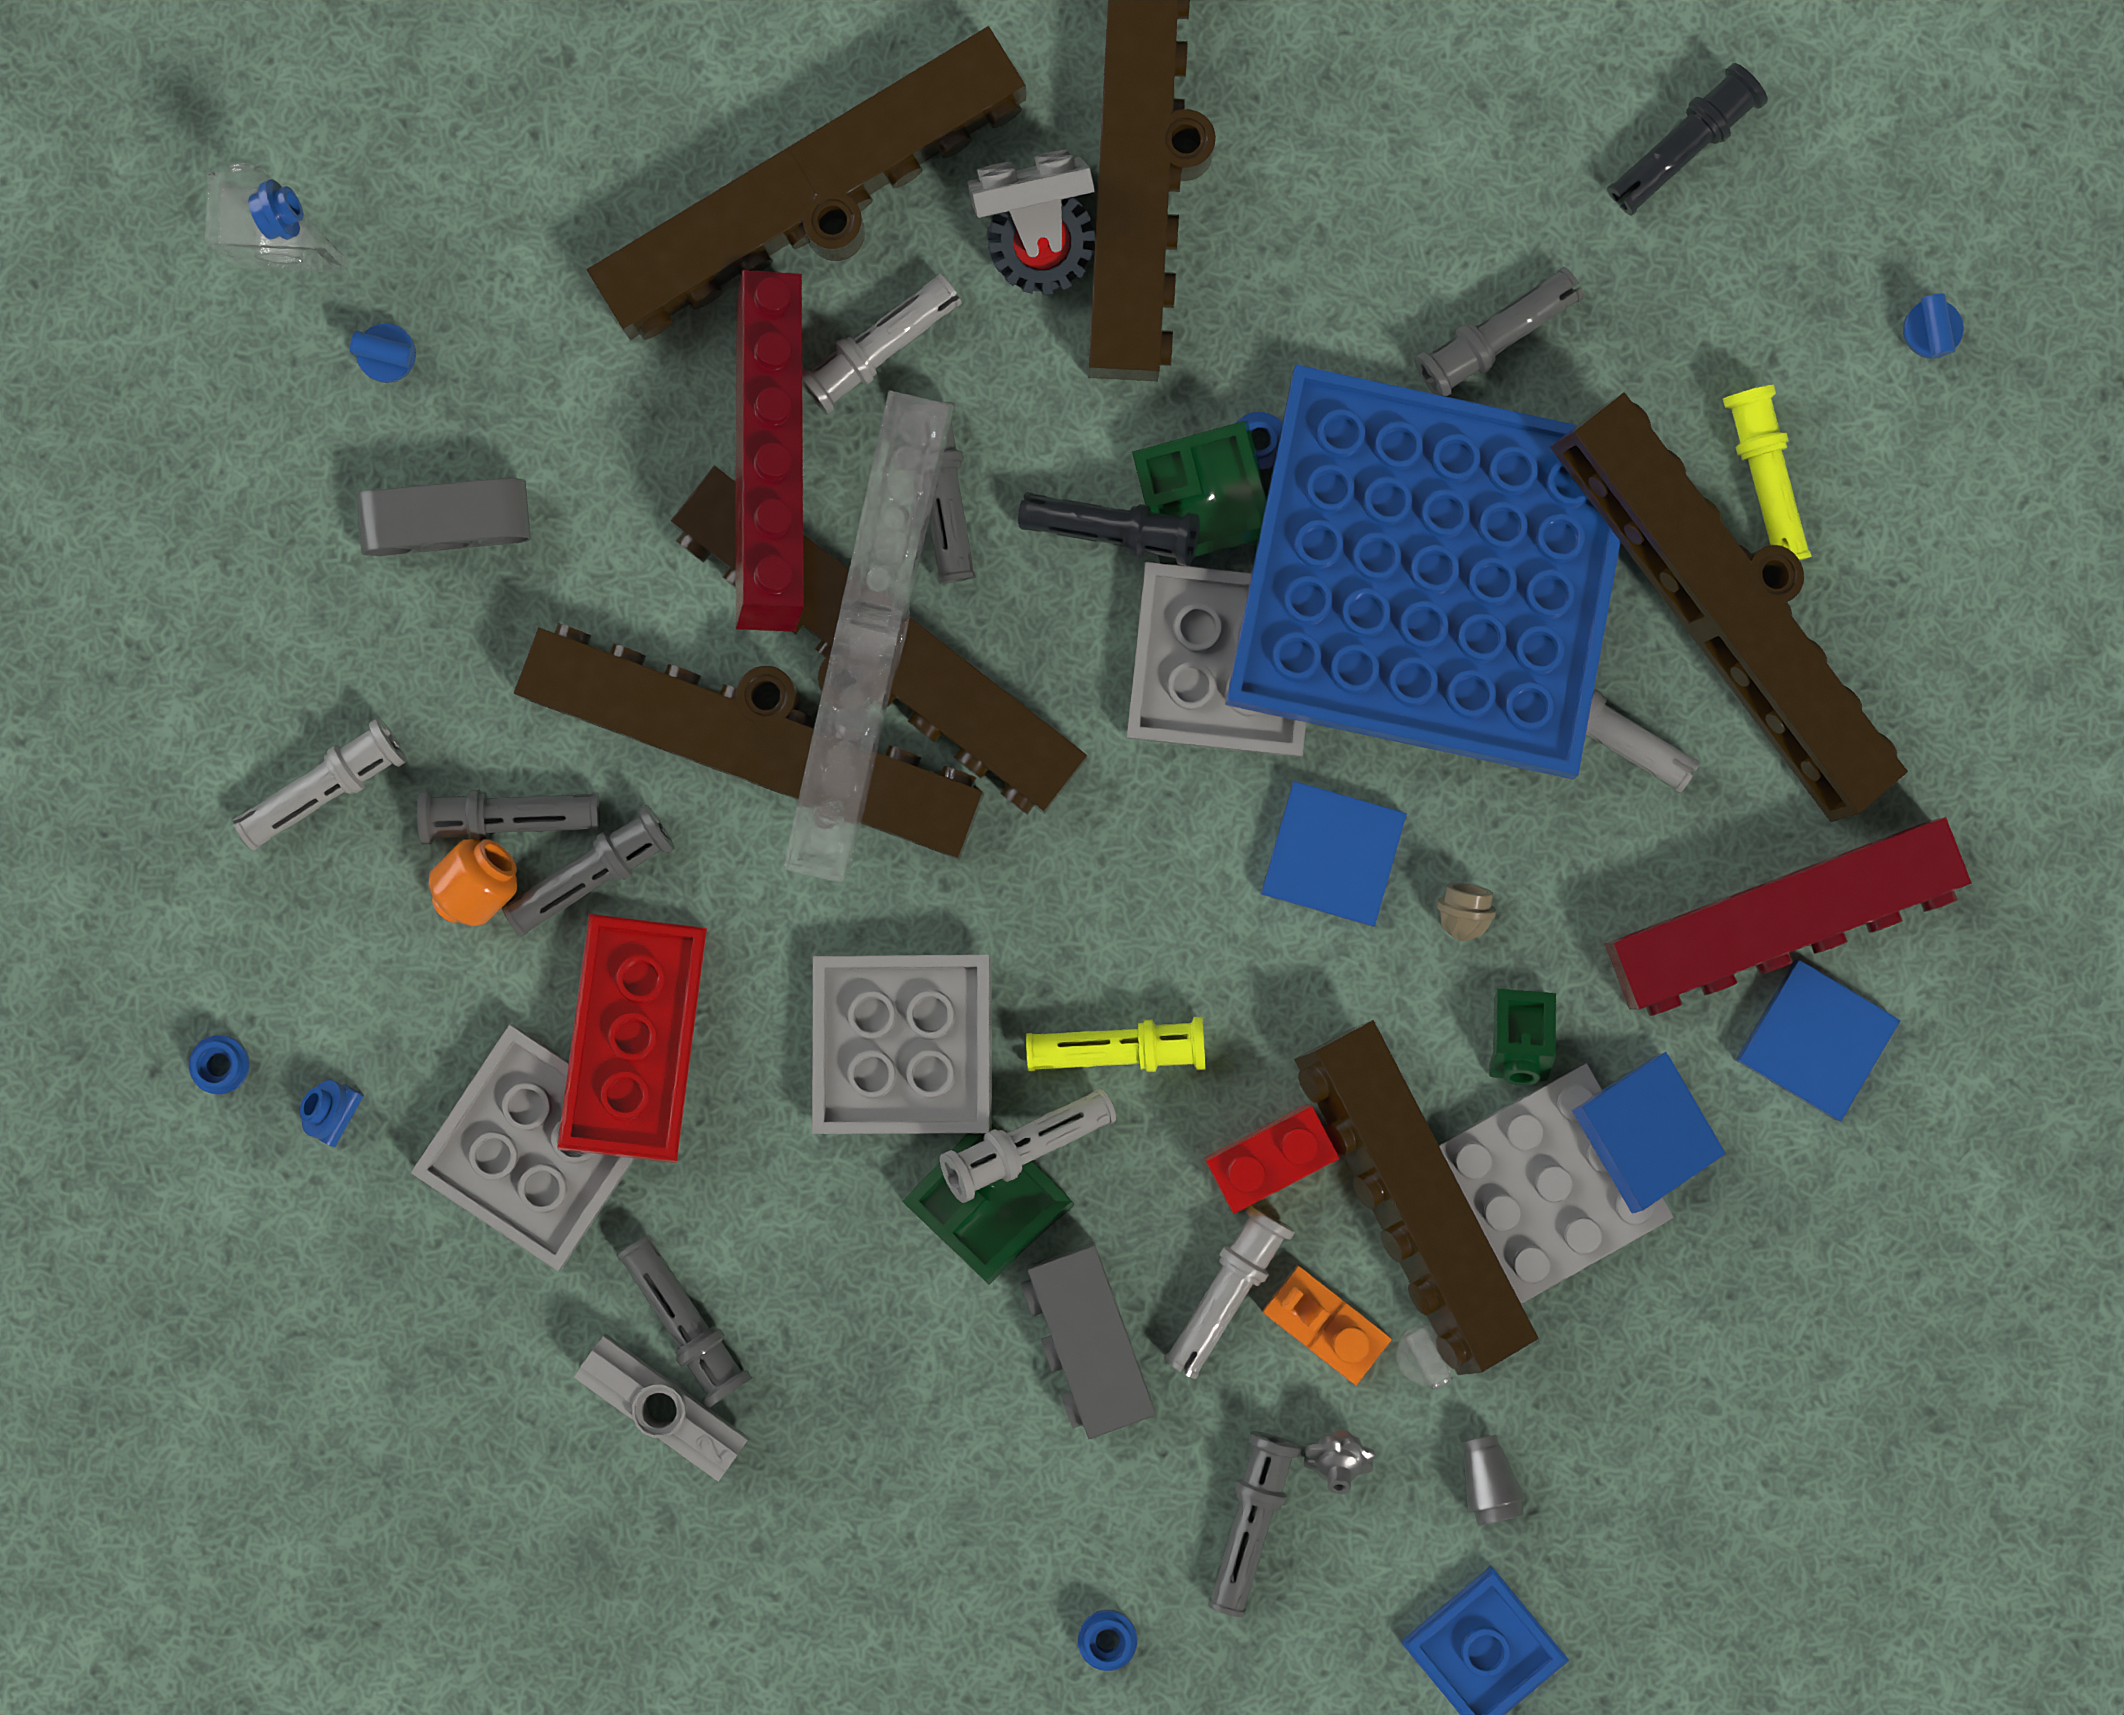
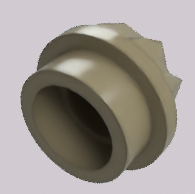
M1447 884L1445 897L1439 898L1437 903L1442 928L1459 941L1472 940L1482 936L1496 915V908L1491 906L1493 892L1471 884Z

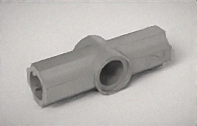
M607 1334L601 1338L574 1376L579 1382L631 1418L635 1426L643 1434L660 1439L718 1482L750 1438L690 1395L681 1382L665 1377ZM654 1393L669 1395L677 1407L675 1419L669 1422H660L654 1419L647 1408L649 1396Z

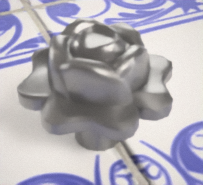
M1336 1430L1331 1434H1323L1318 1444L1306 1447L1307 1457L1304 1458V1467L1316 1471L1322 1479L1327 1480V1488L1330 1492L1345 1494L1351 1490V1481L1358 1475L1373 1471L1372 1461L1375 1459V1451L1362 1446L1361 1440L1347 1430Z

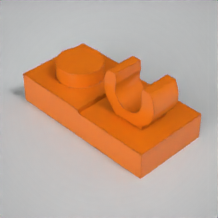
M1298 1264L1262 1309V1313L1355 1386H1357L1392 1340L1390 1336Z

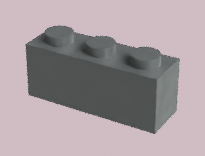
M1095 1242L1028 1265L1030 1280L1021 1283L1022 1290L1032 1316L1043 1313L1051 1335L1042 1338L1041 1342L1052 1372L1064 1370L1071 1391L1062 1394L1061 1397L1072 1428L1083 1425L1089 1440L1155 1416L1154 1405Z

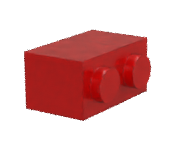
M1305 1104L1203 1157L1233 1214L1340 1159L1314 1108L1309 1104Z

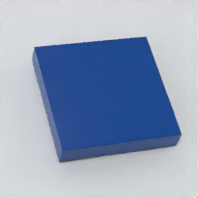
M1293 781L1261 895L1375 927L1407 813Z
M1794 960L1735 1061L1832 1119L1841 1122L1901 1020L1801 960Z
M1667 1052L1652 1057L1572 1110L1632 1214L1645 1210L1726 1154Z
M1492 1566L1488 1567L1401 1640L1402 1645L1460 1715H1505L1569 1661Z

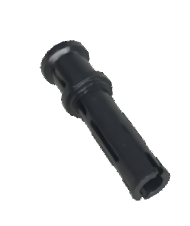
M1732 63L1725 70V79L1704 98L1695 97L1689 102L1686 109L1688 117L1615 183L1607 187L1608 194L1615 202L1631 188H1636L1624 199V203L1620 206L1626 214L1630 216L1635 214L1644 202L1710 142L1718 144L1727 140L1731 136L1730 128L1751 108H1762L1768 102L1765 90L1746 68L1740 64Z
M1026 492L1023 496L1024 500H1021L1018 525L1021 530L1047 532L1059 536L1109 543L1124 547V551L1132 557L1141 558L1144 553L1176 558L1177 563L1183 566H1189L1192 563L1197 550L1200 519L1196 513L1188 512L1184 517L1155 513L1151 511L1149 505L1144 504L1133 506L1130 510L1103 507L1102 505L1046 497L1031 492Z

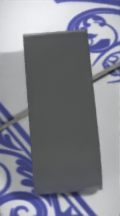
M487 479L371 490L356 494L362 555L386 556L514 544L531 540L526 480Z

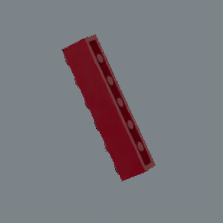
M743 270L736 299V630L796 632L804 607L802 274Z
M1946 817L1905 829L1604 943L1629 1009L1640 1010L1646 1007L1648 1015L1653 1016L1682 1005L1679 994L1700 986L1703 994L1709 995L1736 985L1737 980L1734 974L1750 967L1756 966L1760 975L1793 963L1789 953L1811 945L1813 953L1816 954L1848 942L1845 931L1866 924L1869 933L1893 926L1903 921L1899 911L1920 903L1923 912H1927L1958 900L1954 890L1970 885L1972 882Z

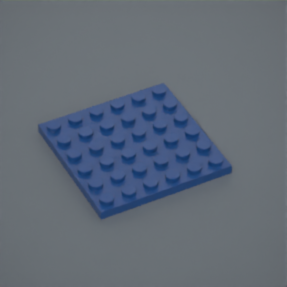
M1295 364L1225 705L1574 780L1579 775L1621 543L1550 448L1551 445L1577 425Z

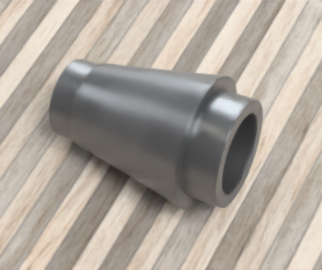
M1497 1434L1463 1442L1468 1513H1475L1477 1525L1482 1526L1524 1515L1520 1500L1526 1498L1502 1446L1499 1445Z

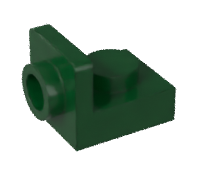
M1497 988L1494 997L1493 1054L1489 1063V1076L1504 1078L1506 1082L1514 1085H1531L1538 1081H1547L1556 1058V993Z

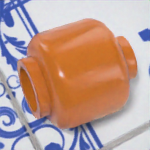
M474 839L460 841L429 874V889L433 897L432 904L437 913L452 923L459 922L468 926H480L487 923L517 891V877L515 875L517 867L514 859L509 852L494 841L488 839L482 841Z

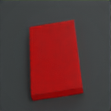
M589 914L557 1145L558 1150L677 1163L707 928Z

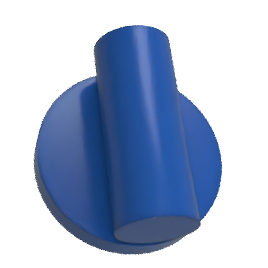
M1944 293L1923 297L1921 299L1922 302L1913 307L1905 318L1903 335L1907 345L1917 355L1929 359L1941 358L1954 353L1964 331L1961 315L1954 306L1946 302Z
M383 323L370 327L364 333L355 331L352 336L350 353L356 355L360 368L371 379L382 383L396 382L404 378L413 368L416 359V348L412 338L402 328L393 324Z
M326 1080L317 1087L312 1088L305 1095L300 1106V1117L304 1132L329 1146L336 1147L364 1094L348 1085H341L332 1080Z

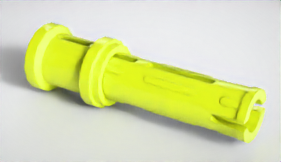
M1774 384L1728 396L1723 399L1726 409L1732 410L1740 443L1735 448L1737 455L1741 456L1742 461L1748 460L1770 545H1780L1788 548L1799 560L1812 557L1811 552L1808 550L1782 450L1787 449L1786 443L1789 440L1787 433L1780 432L1771 399L1776 394Z
M1203 1016L1194 1017L1191 1023L1156 1025L1153 1019H1144L1143 1023H1138V1029L1026 1034L1028 1071L1140 1064V1069L1146 1070L1147 1073L1156 1072L1158 1066L1194 1064L1196 1070L1206 1069Z

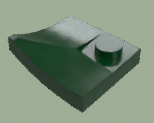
M1241 421L1132 451L1145 505L1151 507L1152 512L1184 517L1188 512L1199 515L1200 532L1194 557L1259 540L1268 491L1248 421ZM1158 555L1160 564L1177 562L1176 558Z
M992 1124V1130L996 1129L999 1131V1129ZM967 1133L952 1150L959 1153L983 1142L986 1133ZM1032 1161L1022 1165V1171L1018 1174L1017 1178L1008 1182L999 1179L975 1191L973 1199L964 1203L959 1201L950 1190L939 1162L902 1201L988 1285L1031 1243L1075 1205Z

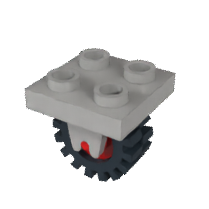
M1068 149L1037 155L1034 157L1036 166L1015 170L1011 162L985 166L977 169L978 179L967 181L971 203L977 217L991 215L990 227L987 226L988 249L995 267L1013 287L1014 285L1020 287L1026 293L1033 294V291L1042 292L1043 295L1053 294V290L1058 288L1065 290L1072 286L1070 282L1077 276L1079 278L1083 276L1087 271L1085 266L1088 260L1092 261L1094 254L1092 246L1093 241H1095L1094 229L1092 228L1088 213L1081 203L1074 198V196L1095 192L1091 171L1081 156L1073 157V155L1069 154Z

